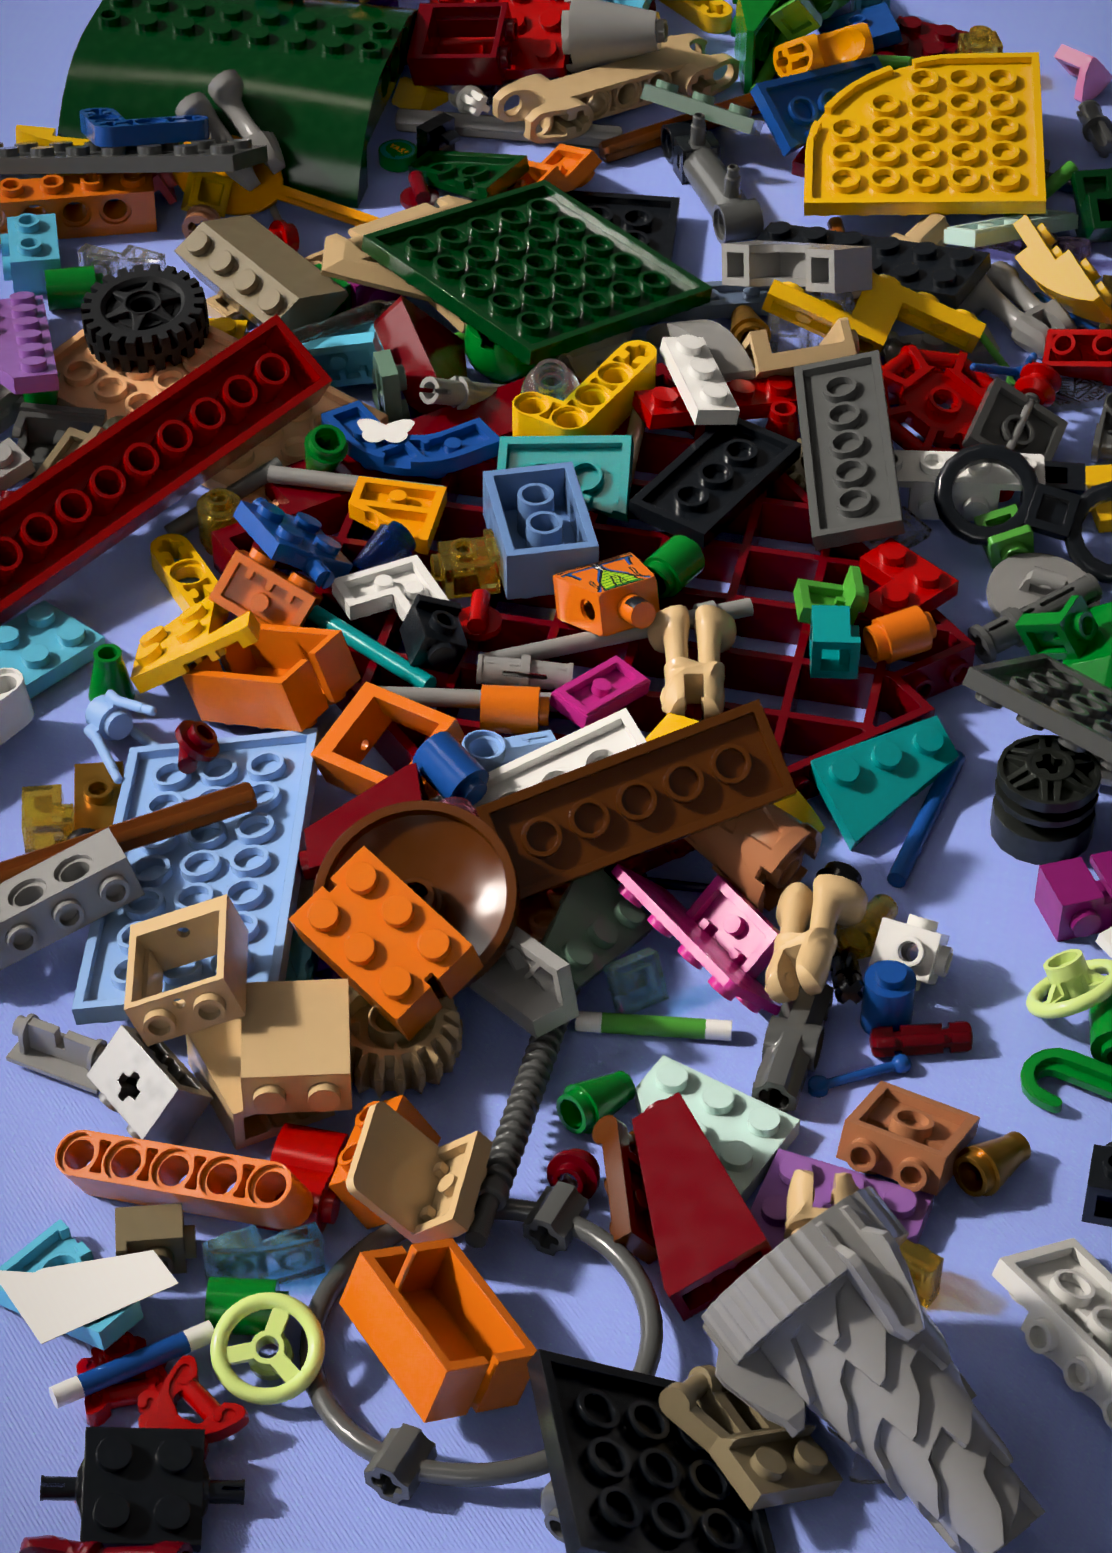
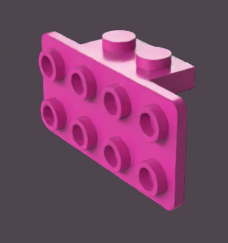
M620 864L613 868L611 873L622 883L617 889L619 893L640 909L644 905L651 913L647 921L665 937L671 939L674 936L681 943V946L677 949L678 953L697 969L701 970L704 967L712 975L708 983L714 990L729 1001L736 997L745 1007L756 1014L761 1009L774 1015L779 1014L782 1005L771 1000L768 993L764 990L765 987L756 978L770 963L774 951V940L780 931L727 879L717 874L687 910L664 887Z

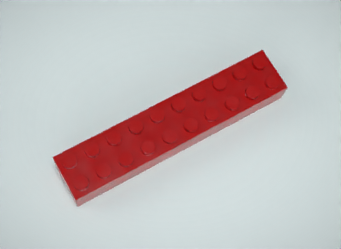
M278 314L0 501V625L320 401L333 380Z

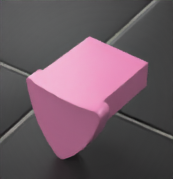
M1061 44L1054 55L1055 59L1070 75L1077 77L1074 99L1079 102L1096 98L1112 80V75L1096 57Z

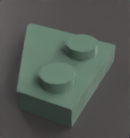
M390 349L373 352L372 379L377 387L372 389V399L375 408L388 415V423L410 419L406 399L401 400V391L407 390V379L403 365H395Z

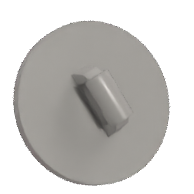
M1022 553L1014 555L1000 562L991 572L986 588L987 601L994 615L999 618L1001 611L1008 607L1020 609L1045 595L1074 582L1087 573L1072 562L1050 554ZM1100 600L1088 605V608L1100 605Z

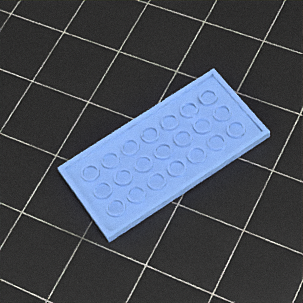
M308 728L303 732L289 730L217 738L220 747L219 754L213 761H198L196 771L190 774L182 773L178 769V742L130 747L113 825L242 782H249L256 795L257 807L253 811L124 853L145 895L90 923L71 1008L76 1025L130 1020L124 1011L130 925L228 894L249 931L247 982L285 981L293 934V926L289 918L296 912L302 875L299 852L306 849L304 829L309 827L318 771L314 758L310 755L321 741L318 728ZM184 927L178 929L180 932L189 931L187 928ZM217 955L164 971L162 992L215 976L217 971Z

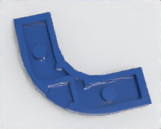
M360 400L321 414V425L328 424L339 428L344 433L348 443L347 455L361 463V466L368 470H378L394 475L424 476L429 479H439L447 473L455 472L498 456L500 437L480 417L427 435L408 434V437L400 443H390L386 440L370 443L362 437L363 431L359 428L357 421L365 418L379 420Z

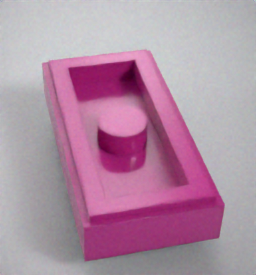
M615 655L552 691L550 705L577 726L584 728L646 695L649 691L651 680Z

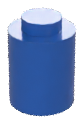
M442 731L432 735L416 751L412 764H417L421 776L448 804L460 808L463 806L471 807L478 803L486 794L489 773L449 732Z
M883 960L872 964L866 970L860 1025L869 1036L871 1029L874 1027L892 1026L893 1031H899V1025L912 1024L917 980L915 973L909 966L894 960Z

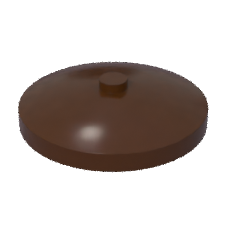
M427 800L406 801L380 808L364 816L350 826L335 841L320 865L313 887V895L322 886L328 892L332 891L335 886L330 878L358 850L365 846L473 945L484 967L462 989L481 978L501 957L512 938L517 924L520 908V887L514 864L505 845L490 826L479 817L467 810L444 802ZM432 976L427 983L431 986L438 999L446 997L434 976Z

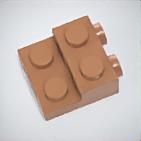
M881 1080L845 1119L836 1158L846 1161L857 1172L872 1175L880 1174L897 1181L901 1187L907 1188L912 1192L922 1191L937 1196L954 1175L953 1165L958 1159L960 1151L967 1147L976 1136L980 1117Z

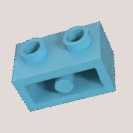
M24 213L15 217H7L8 233L0 234L4 281H13L14 293L28 291L33 292L35 295L47 294L44 270L61 268L55 213L39 215Z

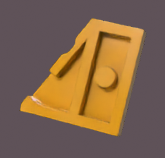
M359 476L348 502L349 518L420 554L428 555L447 503V487Z

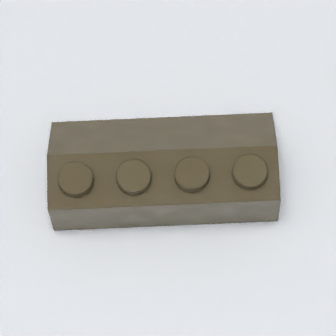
M250 215L202 221L174 250L200 281L237 309L254 325L258 327L278 314L299 340L308 339L349 296V293L330 277L321 275V270Z

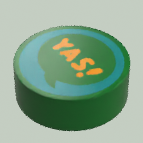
M393 139L382 143L378 148L379 165L390 172L408 171V166L417 159L416 145L403 139Z

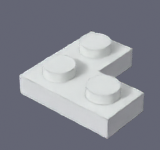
M418 555L335 578L332 583V594L350 621L394 608L401 620L404 621L417 594L449 601Z

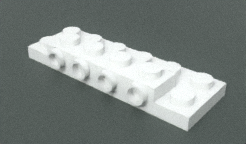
M1075 1238L999 1258L992 1276L1009 1292V1295L1015 1302L1022 1305L1028 1311L1020 1328L1025 1333L1028 1346L1033 1352L1043 1354L1051 1359L1063 1371L1065 1382L1073 1391L1082 1392L1091 1398L1102 1409L1103 1418L1112 1429V1274Z

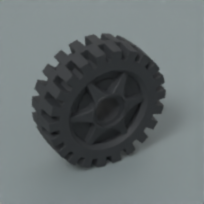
M143 264L134 265V272L130 273L126 268L117 270L118 277L115 278L109 273L102 277L103 284L94 283L91 286V293L86 292L83 297L84 303H81V316L88 348L91 354H95L99 362L103 363L106 361L107 367L116 369L121 364L122 371L132 372L134 366H138L139 373H148L149 366L155 365L157 371L166 369V362L176 366L182 363L181 355L188 359L195 355V348L201 349L204 345V338H207L209 334L208 309L202 286L200 287L199 281L195 277L190 279L188 272L182 270L177 273L176 267L167 266L164 271H161L160 264H151L149 270H144Z

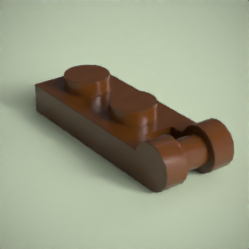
M606 1115L595 1124L592 1138L603 1149L606 1173L604 1187L609 1198L611 1214L610 1233L615 1243L624 1245L634 1256L649 1265L658 1260L634 1131L628 1132L626 1124L613 1115Z

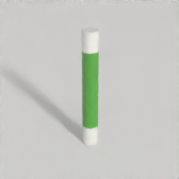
M579 1011L580 1016L576 1017L575 1031L720 1041H731L732 1020Z

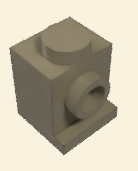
M182 1203L115 1208L116 1256L154 1250L171 1274L187 1273L186 1259L197 1258L195 1225H184Z

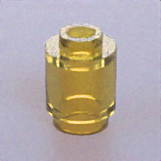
M223 488L212 489L203 494L197 501L199 540L206 552L212 556L211 532L238 522L233 517V514L241 499L234 492Z

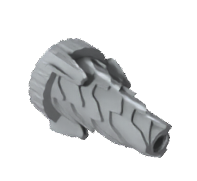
M867 1186L842 1199L777 1245L736 1279L733 1284L725 1289L709 1305L701 1318L704 1321L703 1330L718 1348L715 1376L727 1390L768 1421L785 1428L792 1438L805 1430L807 1406L812 1412L826 1421L854 1452L872 1464L900 1501L908 1496L923 1517L928 1520L956 1553H997L1030 1527V1524L1043 1515L1045 1511L1010 1467V1464L1013 1463L1011 1453L973 1404L972 1399L977 1395L951 1360L943 1334L920 1304L916 1294L917 1289L913 1285L908 1265L899 1248L908 1238V1231L875 1189Z

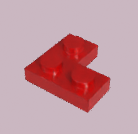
M893 538L886 540L860 557L859 567L861 573L881 585V587L869 594L866 610L861 613L871 620L914 605L919 606L923 612L927 611L930 613L958 594L959 580Z

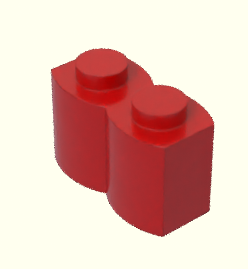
M285 1123L275 1141L270 1161L285 1165L308 1188L313 1197L312 1212L304 1223L293 1229L282 1230L255 1225V1227L319 1239L327 1223L334 1224L339 1214L341 1200L330 1189L329 1183L338 1165V1157L348 1142L349 1135ZM285 1190L279 1193L274 1201L278 1200L284 1194Z

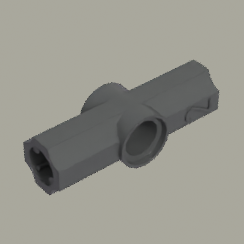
M825 983L820 994L811 996L800 985L797 999L782 1003L779 1015L771 1016L763 1043L762 1062L758 1068L755 1082H753V1098L783 1112L796 1110L808 1072H814L818 1065L824 1040V1025L833 1003V987Z

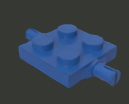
M260 497L252 503L241 500L233 514V517L271 560L302 570L305 575L313 579L319 588L325 589L330 587L335 578L348 575L353 567V564L340 551L341 544L325 535L320 529L322 524L316 518L306 513L298 512L296 516L286 514L276 505L269 503L267 499L263 500Z

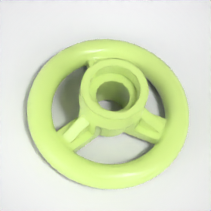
M1079 949L1066 950L1050 957L1043 965L1047 977L1037 983L1029 992L1026 999V1007L1032 1015L1038 1018L1055 1019L1071 1016L1098 1005L1112 995V960H1085L1082 951ZM1048 995L1047 1000L1042 1003L1043 999Z
M276 1292L253 1294L233 1304L218 1321L210 1345L212 1367L220 1383L235 1397L257 1405L283 1403L304 1392L318 1375L325 1355L324 1333L315 1314L298 1299ZM272 1309L265 1331L256 1334L251 1342L228 1346L233 1329L243 1318L256 1311ZM290 1315L301 1324L308 1341L307 1357L301 1370L293 1364L294 1353L292 1346L284 1335ZM267 1344H274L279 1347L276 1355L271 1358L259 1356L260 1349ZM248 1362L250 1369L257 1377L269 1381L281 1378L285 1383L269 1388L256 1387L240 1379L233 1371L231 1365Z

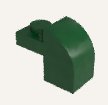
M1112 168L1074 171L1071 176V185L1076 213L1078 214V229H1075L1079 241L1083 244L1112 242Z

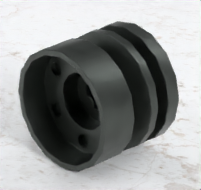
M1032 735L1018 739L1003 750L997 763L996 794L993 798L990 817L991 836L1001 850L1017 860L1034 865L1077 858L1087 850L1093 834L1096 816L1095 806L1098 801V790L1102 778L1100 763L1087 750L1085 753H1079L1062 746L1058 742L1060 736Z

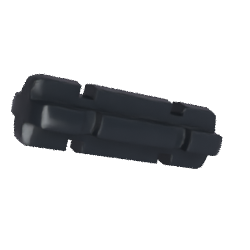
M837 946L830 968L835 997L841 1004L848 1000L857 1004L863 999L861 988L864 986L859 961L857 960L858 956L855 949L851 946L844 950Z

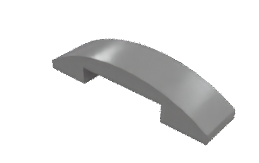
M697 319L661 323L647 331L646 340L659 348L662 337H679L686 334L703 337L726 382L734 379L755 378V368L743 346L728 329L715 321Z

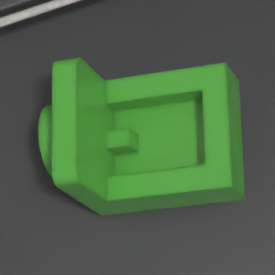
M1009 505L973 517L974 524L992 527L1005 523L1018 511L1017 505ZM1024 525L990 536L987 539L988 546L982 545L993 569L1000 562L1011 556L1022 553H1034V535L1031 526Z
M850 565L843 585L798 578L793 591L798 622L811 623L812 605L850 606V623L854 625L858 612L863 613L866 610L869 599V587L863 584L860 567Z

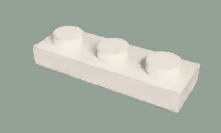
M687 334L679 337H662L659 352L694 424L737 425L740 409L704 338Z

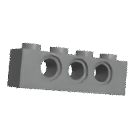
M109 827L0 883V971L145 895L126 855Z

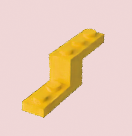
M873 272L872 290H862L852 314L844 311L841 305L832 300L817 299L806 294L804 289L795 283H782L776 279L773 280L762 306V310L821 337L827 335L839 318L848 317L850 328L855 329L858 334L859 354L879 350L880 353L895 320L901 321L971 354L986 327V323L979 321L973 313L967 310L950 308L940 303L930 293L915 292L902 286L896 278L890 275H878Z

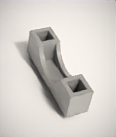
M764 240L721 243L722 285L742 287L771 286L773 280L776 279L782 283L792 282L800 287H806V291L842 293L872 290V247Z

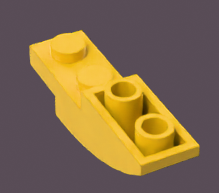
M1026 214L1016 221L1013 225L1027 248L1014 258L1036 282L1039 288L1051 300L1056 299L1066 311L1078 317L1098 323L1112 324V293L1102 281L1098 284L1095 283L1101 276L1090 261L1084 258L1079 262L1069 249L1064 253L1058 245L1052 248V245L1057 240L1043 222L1036 227Z

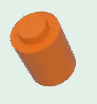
M482 684L480 730H489L497 734L522 735L539 732V726H549L550 697H541V687Z

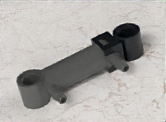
M697 112L693 115L692 120L662 125L661 145L663 154L669 163L673 162V171L681 184H691L711 215L715 235L720 244L757 238L764 230L761 207L755 198L747 199L740 189L741 176L739 175V166L730 164L726 168L720 159V144L713 133L708 131L705 115Z

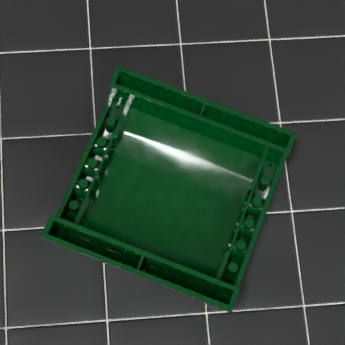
M102 0L82 33L72 57L62 97L58 136L88 139L81 132L80 110L112 108L126 120L176 116L175 110L181 100L192 93L202 92L210 101L229 133L242 137L208 93V85L213 78L225 70L233 69L238 72L244 83L242 102L245 109L261 131L273 132L277 138L285 161V168L281 170L283 185L346 207L358 208L368 188L367 145L405 64L408 65L406 58L418 9L369 3L361 4L360 2L344 0Z

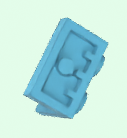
M374 323L320 329L316 332L314 339L299 340L333 381L330 386L336 388L358 384H374L372 379L373 352L384 350L375 331Z

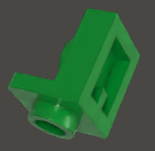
M1072 595L1061 612L1022 614L1015 624V628L1030 655L1044 653L1056 660L1080 659L1099 629L1094 616L1081 595Z

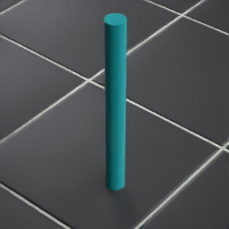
M314 606L307 618L309 622L321 629L341 630L349 647L412 686L435 688L437 680L434 676L419 667L410 666L408 660L321 606Z

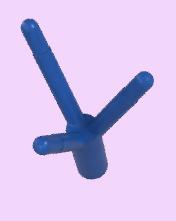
M1032 352L1025 363L1016 368L972 363L970 370L1013 376V379L1017 381L1020 378L1021 369L1028 363L1036 362L1038 355Z

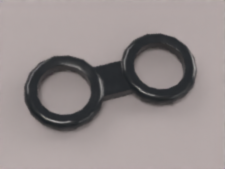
M980 443L962 448L945 462L935 480L933 500L939 519L954 536L970 544L988 546L987 539L990 536L1024 525H1030L1035 533L1064 541L1069 558L1082 571L1092 574L1101 583L1112 584V564H1106L1095 558L1086 548L1082 537V524L1088 513L1099 504L1112 501V481L1092 486L1082 495L1039 483L1034 468L1022 454L999 444ZM983 462L999 464L1009 469L1019 480L1023 492L1022 504L1016 514L1005 523L992 527L978 526L965 520L955 509L952 499V487L959 474L970 466Z

